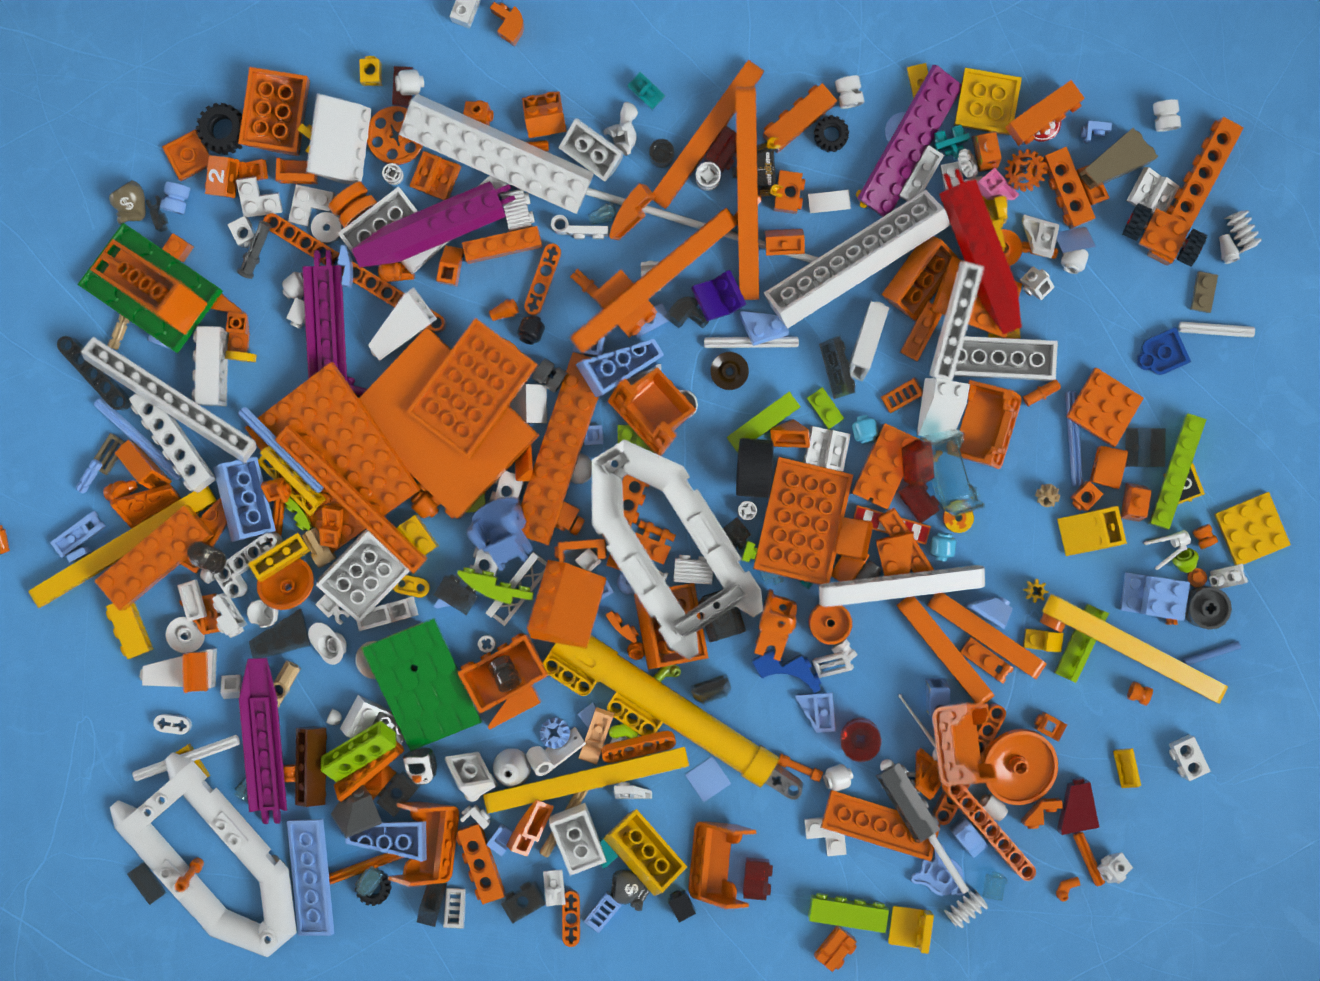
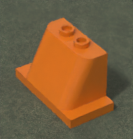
M658 367L633 385L626 379H623L608 399L609 404L647 446L659 456L665 453L677 435L673 431L696 410L686 399L685 395L674 386L673 382Z

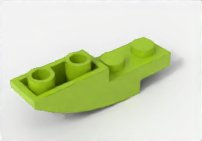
M464 567L463 570H458V576L465 583L491 599L507 604H512L514 597L533 600L534 592L530 591V587L519 586V589L512 588V584L500 582V585H497L498 577H495L493 572L482 571V574L474 573L475 569Z

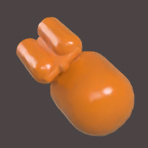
M397 262L378 266V275L383 281L395 282L415 279V274H411L402 263Z

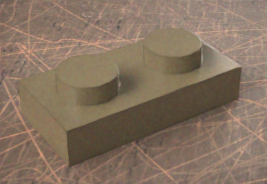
M1197 272L1190 310L1211 313L1218 275Z

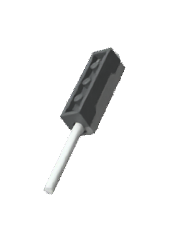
M890 759L883 760L880 764L882 772L876 775L913 838L916 842H922L928 838L963 894L968 892V887L936 838L935 833L940 830L938 827L939 822L928 811L929 806L924 798H920L917 793L918 790L915 788V783L909 780L907 769L900 765V763L894 764Z

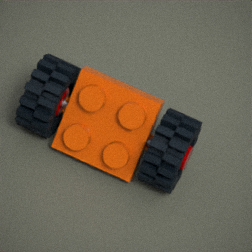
M1138 203L1130 215L1122 235L1137 241L1144 229L1145 231L1139 241V245L1173 261L1179 252L1177 260L1192 266L1198 258L1208 235L1193 228L1186 238L1192 224L1157 208L1148 222L1152 209Z

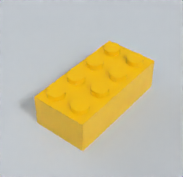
M637 809L629 812L603 838L653 896L663 893L687 868L686 864Z

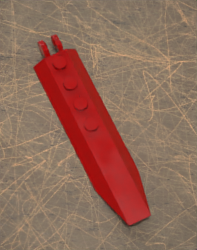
M959 168L955 169V175L960 184L953 187L948 173L943 174L948 189L939 195L965 262L984 267L977 294L980 302L1004 335L1022 328L1018 287L976 179L964 182Z

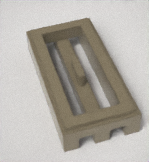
M113 433L109 434L94 458L100 460L111 441L115 440L101 462L102 467L98 470L105 475L110 473L119 459L117 455L114 454L105 469H103L118 444L122 445L126 442Z

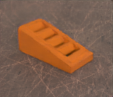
M916 377L881 396V399L888 411L892 413L921 397L923 390ZM911 384L917 392L915 395L909 387ZM904 388L906 389V391L908 392V394H909V396H910V398H908V399H907V397L905 396V394H904V392H903V390H902V389H904ZM897 392L900 394L903 402L901 403L895 394ZM890 396H892L896 403V406L894 407L888 398Z

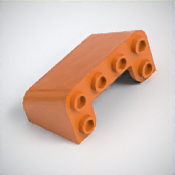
M520 633L511 638L512 642L510 645L504 643L497 647L498 651L491 655L488 652L480 657V662H468L460 667L462 670L458 672V675L480 714L549 676L529 635Z

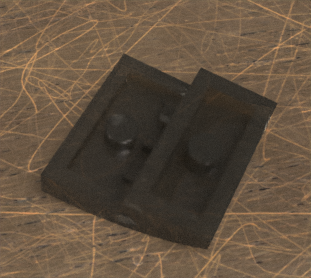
M1126 428L1125 450L1128 451L1125 467H1166V428Z

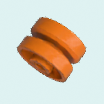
M361 181L344 189L328 205V208L335 216L340 215L339 222L344 228L377 203L372 195L366 196L368 189Z
M817 604L810 612L808 626L812 635L820 642L827 645L838 644L850 635L852 618L849 611L842 605L825 607ZM830 619L834 621V625H831V627L827 625Z

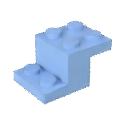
M1125 572L1119 610L1184 621L1190 582Z

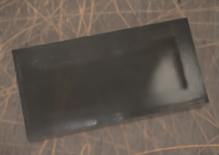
M145 862L127 874L149 905L167 893Z

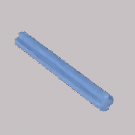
M1075 391L1065 393L1066 414H1068L1077 398ZM1067 418L1072 485L1081 486L1083 485L1079 425Z

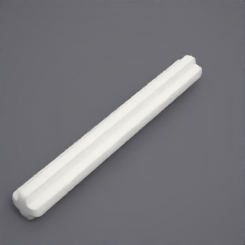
M749 337L704 338L705 348L799 346L798 337H781L755 346L752 345Z

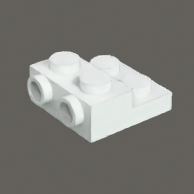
M225 593L213 597L215 610L222 614L216 619L220 632L232 638L245 631L243 627L248 624L232 599L227 597Z

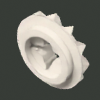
M966 148L960 150L958 156L960 170L968 179L976 178L978 166L974 155Z

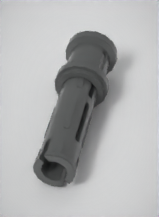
M259 222L250 248L243 255L244 260L241 267L237 269V273L245 278L252 279L254 277L253 272L256 264L260 262L259 255L272 226L268 222Z

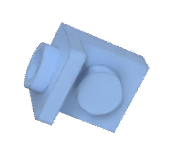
M1088 121L1081 129L1083 143L1091 141L1092 133L1094 136H1105V134L1111 131L1112 123Z

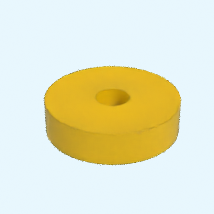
M225 351V359L256 362V354Z

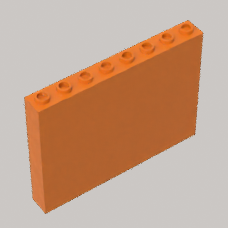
M426 327L366 390L359 400L411 476L419 481L418 486L425 492L428 490L433 495L431 497L432 500L438 505L442 504L446 508L445 512L452 519L454 517L460 519L540 435L508 406L472 456L467 459L406 413L452 350L431 329Z

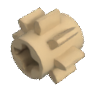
M1041 484V488L1037 489L1035 494L1038 497L1037 503L1044 507H1054L1055 502H1059L1060 499L1059 489L1052 484Z

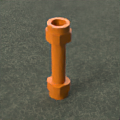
M781 753L779 756L778 765L784 768L790 767L810 776V779L820 782L823 771L795 762L785 754Z
M201 858L193 859L183 877L180 876L176 880L174 887L178 892L185 891L189 887V882L194 874L202 870L204 861Z

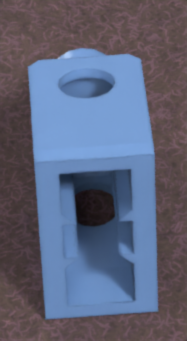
M945 678L926 679V710L929 716L932 717L933 725L934 711L939 707L950 706V687Z

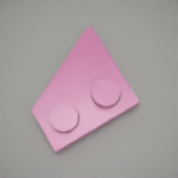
M996 168L977 182L982 196L987 200H994V198L1006 196L1007 200H1015L1020 195L1008 184V181Z

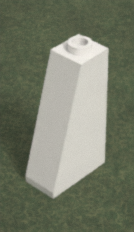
M414 287L403 295L368 344L371 353L379 361L437 319Z
M870 302L845 376L863 382L869 372L889 307L883 303Z
M217 648L199 651L208 653V688L216 686ZM183 656L143 666V669L140 670L142 685L183 687Z

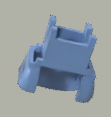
M504 497L491 501L478 509L473 515L472 523L467 529L468 538L479 550L482 549L484 552H489L500 571L505 568L503 563H507L510 559L520 556L522 561H525L528 557L526 553H530L533 549L522 531L526 520L520 500L516 497ZM487 540L490 541V544L488 546L485 544Z

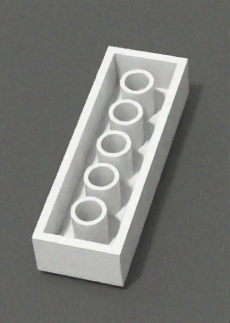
M964 336L954 376L1041 381L1056 380L1058 341Z

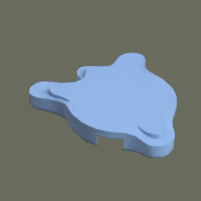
M935 849L934 859L932 861L922 860L921 870L911 875V881L914 884L926 885L937 895H964ZM950 858L951 862L953 863L956 870L963 879V872L960 865L955 860Z

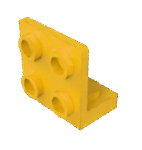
M893 906L888 943L919 948L921 953L929 954L934 919L931 910Z

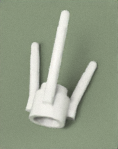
M1186 530L1144 542V545L1170 540L1173 547L1179 548L1156 566V570H1159L1179 553L1187 550L1186 545L1191 543V538Z

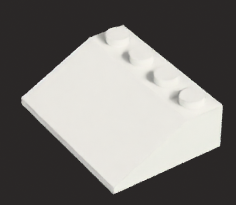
M317 94L307 172L342 184L362 182L371 108Z
M365 529L318 578L316 586L360 623L410 570L374 535Z

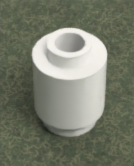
M985 794L979 801L980 805L993 820L1000 822L1008 813L1006 805L993 794Z

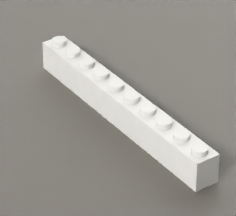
M92 337L81 351L85 361L243 463H246L256 450L254 440L96 338Z

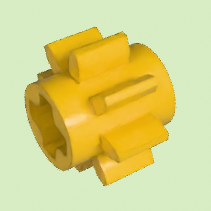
M1035 579L1034 583L1027 581L1028 587L1023 589L1028 594L1025 598L1030 599L1033 597V603H1036L1038 598L1044 601L1043 595L1048 593V591L1044 590L1046 583L1039 584L1038 579ZM1033 587L1039 588L1037 590L1038 595L1032 594L1034 592Z

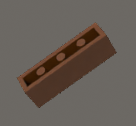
M324 727L296 728L295 805L303 807L326 805L327 775L321 771V756L326 754L327 740L326 728Z

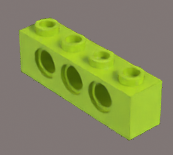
M380 720L321 756V771L335 782L342 780L395 748L396 732Z

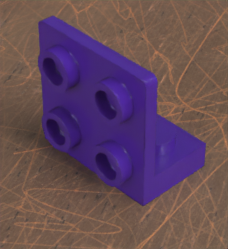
M731 270L725 271L713 280L691 287L707 321L733 314L747 305Z

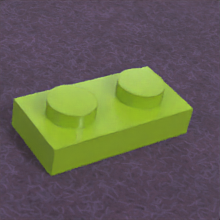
M823 387L806 398L828 430L845 419Z
M748 541L742 560L750 562V559H755L758 550L755 548V543Z

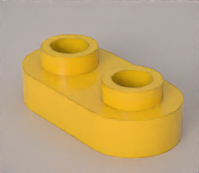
M405 575L401 579L405 581V586L400 587L398 583L393 588L397 593L420 598L429 593L430 584L424 578ZM419 584H422L424 586L423 591H419L417 589V586Z

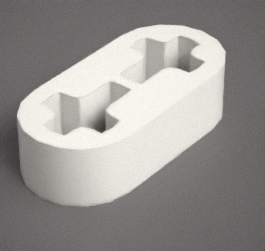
M161 714L155 718L154 727L159 732L185 734L191 730L192 722L185 716ZM165 718V722H170L171 725H166L162 728V724H159V721ZM183 720L187 727L181 730V727L175 726V723H181Z

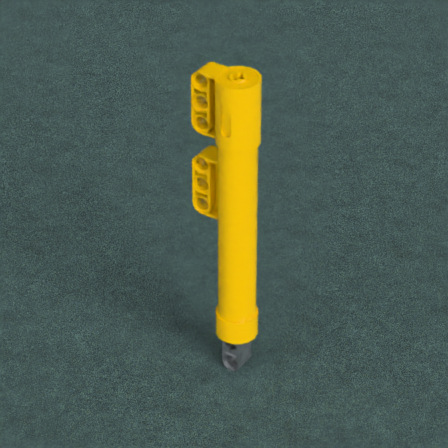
M593 635L590 636L587 648L555 643L544 660L543 664L549 676L581 696L588 695L597 682H601L614 690L615 693L608 703L607 711L614 713L613 717L627 725L638 734L644 736L656 733L664 723L741 773L742 777L760 788L766 783L791 800L798 799L801 796L802 781L777 764L779 756L762 745L758 746L618 655L619 652ZM548 661H554L557 667H551ZM564 672H571L573 677H567ZM580 682L588 683L589 688L582 687ZM613 703H619L621 709L614 708ZM634 713L638 719H631L629 714ZM645 724H651L654 729L648 730ZM789 786H797L798 790L792 791L789 789Z

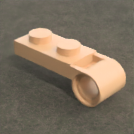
M596 707L585 738L586 744L582 747L578 759L597 765L614 713Z

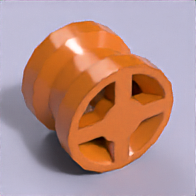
M295 764L283 765L285 782H295Z

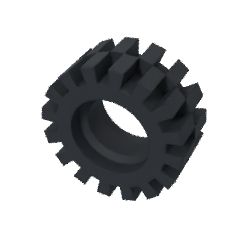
M826 116L816 125L814 141L817 142V146L821 147V150L836 152L845 146L849 138L848 125L844 123L845 120L839 119V116ZM826 128H836L839 132V137L835 141L827 140L824 136Z
M378 869L369 870L362 873L355 884V892H357V898L361 899L360 902L363 903L364 901L365 905L369 906V904H372V906H375L386 900L392 886H390L391 881L388 880L389 876L385 875L384 871H378ZM371 880L377 881L381 887L380 892L370 894L366 889L367 882Z

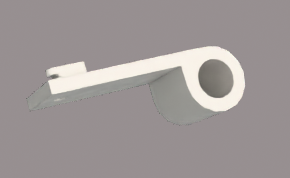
M574 727L570 730L569 739L564 746L557 749L548 747L545 750L540 746L531 747L526 754V758L537 776H544L582 748L586 742L577 728Z

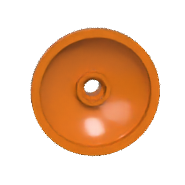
M299 558L262 582L258 580L257 592L260 599L268 607L276 610H287L298 606L307 599L313 589L314 575L312 569L304 560Z

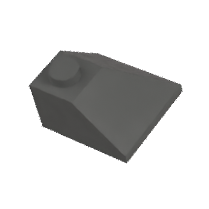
M361 785L344 801H339L331 813V817L345 838L382 824L373 799L364 785Z

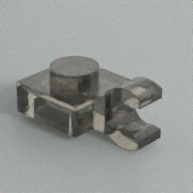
M155 196L157 203L152 205L151 201L147 199L146 205L150 209L149 212L155 229L163 232L168 230L166 226L168 219L165 213L160 211L161 198Z

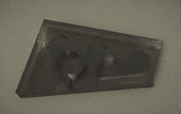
M300 608L288 618H284L277 625L250 640L252 658H266L309 647L310 642L302 609Z

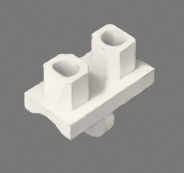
M1243 564L1210 571L1211 576H1209L1211 587L1217 589L1248 582L1244 575Z
M563 869L543 871L546 907L566 905Z

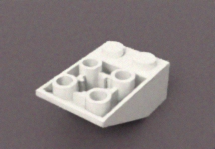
M360 695L355 699L340 727L345 736L353 738L381 720L396 732V741L402 745L404 741L402 732L392 712Z

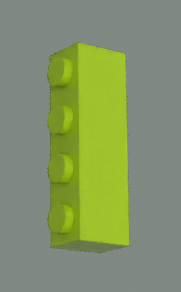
M816 893V895L811 894L808 919L811 922L886 933L889 909L882 902L869 904L863 899L850 901L844 896L831 898L825 893Z

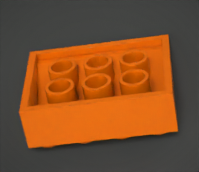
M249 67L238 144L281 154L299 156L302 133L297 129L301 124H304L310 85L308 76Z
M951 256L930 311L943 316L946 315L959 264L965 261ZM1015 281L1018 287L1019 296L1022 288V283ZM976 293L968 325L1000 338H1006L1007 334H1002Z
M548 560L527 627L530 637L537 640L587 648L606 584V577L568 563Z
M694 583L669 587L685 614L698 606ZM634 594L648 670L709 658L703 628L697 631L699 653L691 659H687L669 647L659 631L661 626L654 616L650 617L637 594ZM700 612L697 614L698 619H701Z

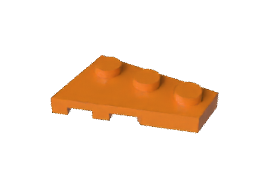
M171 484L110 500V505L132 529L177 502L181 497Z

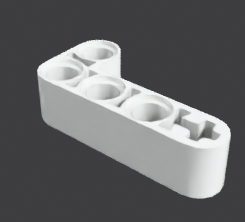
M279 533L263 534L215 568L214 577L227 597L237 598L247 593V584L241 574L250 569L248 563L283 542L282 536ZM271 538H272L273 541L271 542V545H266V546H265L264 544L269 543V542L271 541ZM255 547H256V548L258 549V551H259V554H258L257 557H256V556L254 555V553H253V550H254ZM239 558L243 560L242 567L238 564ZM224 569L228 571L227 578L223 574ZM234 585L238 586V593L234 592Z

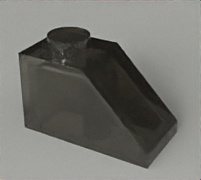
M447 883L429 884L426 886L418 911L417 923L432 927L436 926Z

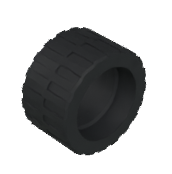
M740 439L736 475L737 496L769 497L773 467L772 440Z

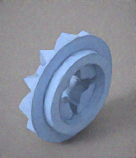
M559 718L548 719L542 724L539 731L540 740L545 746L552 749L564 746L570 736L569 726ZM549 728L553 730L557 728V733L560 736V738L556 736H553L551 738L552 734Z

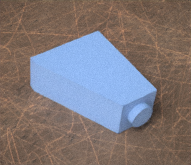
M964 816L949 827L950 831L973 858L988 847L984 839Z

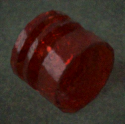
M854 718L848 721L842 728L840 736L841 747L845 755L851 760L858 762L869 761L880 751V731L870 719ZM858 734H859L860 736L865 735V736H864V740H865L864 742H862V741H858V742H857V735H858Z

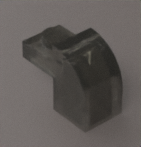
M693 297L679 299L664 316L678 328L684 324L688 317L702 328L709 322L706 320L701 308L698 309L696 307L698 302Z

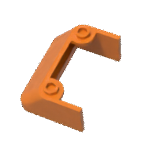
M428 802L397 803V807L410 810V816L413 820L426 821L427 860L409 859L404 865L403 875L389 876L388 880L409 887L448 882L453 873L459 822L458 808L451 805Z
M707 821L696 823L688 886L689 894L692 898L723 909L749 907V903L736 899V886L733 882L727 881L731 844H738L742 839V835L756 834V830L737 824Z

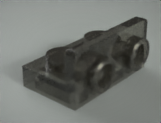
M445 575L434 595L467 615L479 597L476 594L477 591L468 584L466 587L460 583L461 580L455 575Z

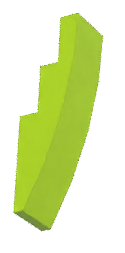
M789 391L726 438L738 453L741 438H759L801 406Z

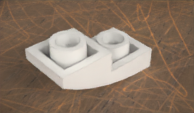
M849 190L808 194L810 213L851 209Z

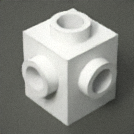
M1034 266L1020 279L1024 286L1022 288L1027 295H1034L1040 300L1055 286L1045 270H1038Z
M1122 852L1105 856L1101 860L1102 863L1097 867L1102 879L1108 884L1123 882L1126 879L1125 875L1133 868Z

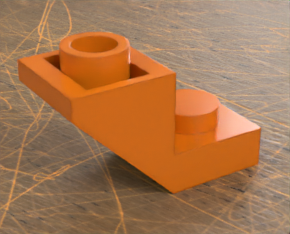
M228 313L226 332H229L227 351L248 353L250 339L248 315Z
M1059 798L1039 799L1021 819L1022 824L1029 829L1039 828V825H1044L1043 810L1045 809L1046 812H1057V809L1063 808L1062 800Z

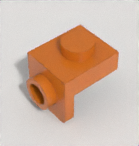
M284 477L262 482L261 484L268 502L282 499L283 503L288 502L291 487L286 483Z

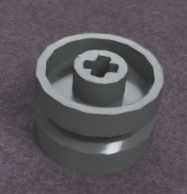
M1207 586L1195 587L1189 591L1185 618L1194 626L1209 630L1218 629L1226 624L1232 611L1231 601L1226 593L1220 589Z

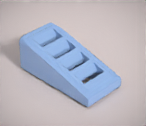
M606 891L585 918L584 923L599 933L622 904L617 903L612 898L611 893ZM607 900L614 906L613 909L604 902ZM603 906L609 911V914H606L600 907ZM595 913H600L602 916L605 917V919L602 920ZM593 917L601 924L597 926L590 919Z

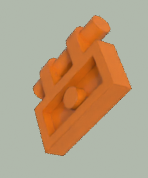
M641 520L638 527L645 530L644 534L635 533L644 549L652 551L651 560L664 565L671 549L670 546L664 543L666 539L674 542L676 534L669 532V529L656 527L652 522L647 523ZM650 532L661 536L659 542L648 538Z

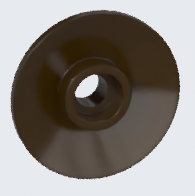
M725 352L714 359L710 373L713 382L718 387L724 390H735L746 382L749 368L746 360L741 355L735 352ZM727 368H731L733 370L732 375L726 374Z

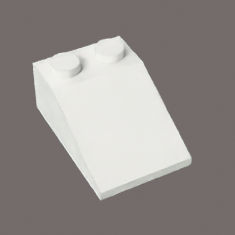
M925 378L917 435L948 441L953 439L967 405L970 384L951 382L939 378Z
M586 803L549 817V825L570 876L606 862Z

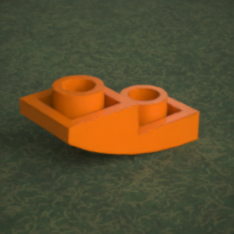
M613 610L605 614L609 622L622 636L633 643L637 642L636 637L639 634L634 625L630 627L628 623L621 626L620 624L623 621L619 613L614 614Z

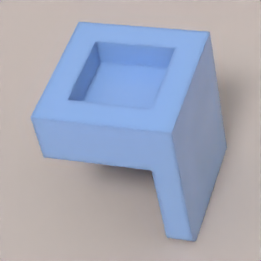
M501 823L486 845L502 856L507 850L506 845L513 831Z

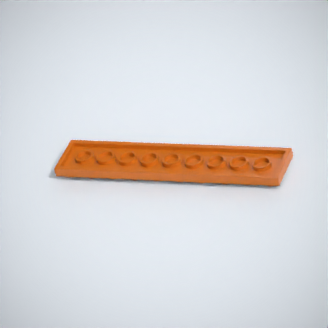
M575 352L571 355L566 370L568 373L562 382L532 471L531 480L528 482L521 503L526 520L522 531L527 539L549 545L599 398V396H594L575 365L592 357Z

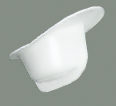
M324 623L311 625L308 636L313 647L326 663L330 665L339 663L343 658V654L347 652V644L343 635L333 632Z

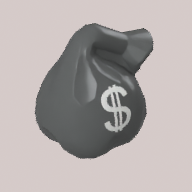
M621 869L613 873L612 898L619 904L626 905L630 903L632 908L634 907L635 910L642 911L643 902L650 891L630 870Z

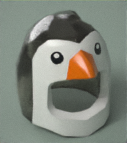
M431 748L415 749L403 756L406 773L413 783L425 785L434 779L437 773V760Z

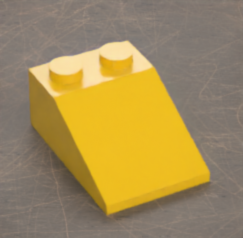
M418 515L412 516L397 527L425 556L439 547V544Z

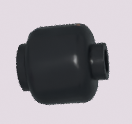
M530 315V317H524L517 330L520 341L529 345L538 343L541 340L545 326L538 316Z

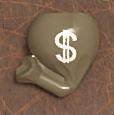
M131 180L109 195L110 204L118 210L117 222L120 225L128 221H142L146 214L145 195L142 187L136 181Z

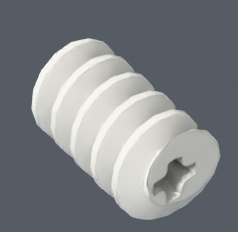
M1241 210L1224 218L1231 219L1227 226H1234L1230 233H1237L1233 239L1240 240V242L1236 246L1244 247L1240 253L1257 246L1262 241L1261 238H1254L1258 231H1251L1255 224L1248 225L1252 220V217L1245 218L1249 213L1248 210Z
M969 891L970 898L962 896L964 903L957 900V908L951 905V913L944 910L955 926L958 925L964 928L962 921L969 924V916L974 919L976 918L975 911L982 914L981 906L988 909V905L977 891L976 894Z

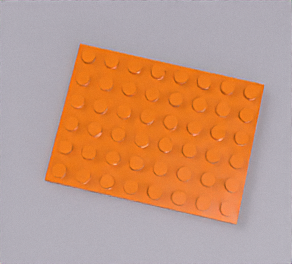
M334 362L326 365L258 417L276 437L286 426L290 425L383 516L421 490ZM248 425L245 427L260 451L269 446ZM293 487V491H294L296 494H300V493ZM325 488L320 493L326 500L313 515L309 516L307 514L313 528L316 527L318 531L322 526V507L324 505L343 507ZM306 500V504L312 508L313 506ZM343 507L339 548L328 547L331 553L340 549L366 529L345 507Z

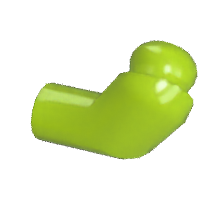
M677 665L661 667L653 677L662 682L665 677L680 676L681 669Z
M625 724L612 726L608 731L609 736L612 738L626 736L631 739L638 736L637 732Z

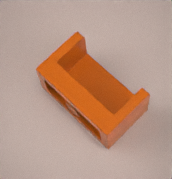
M276 158V181L278 183L317 185L318 175L307 172L308 161Z

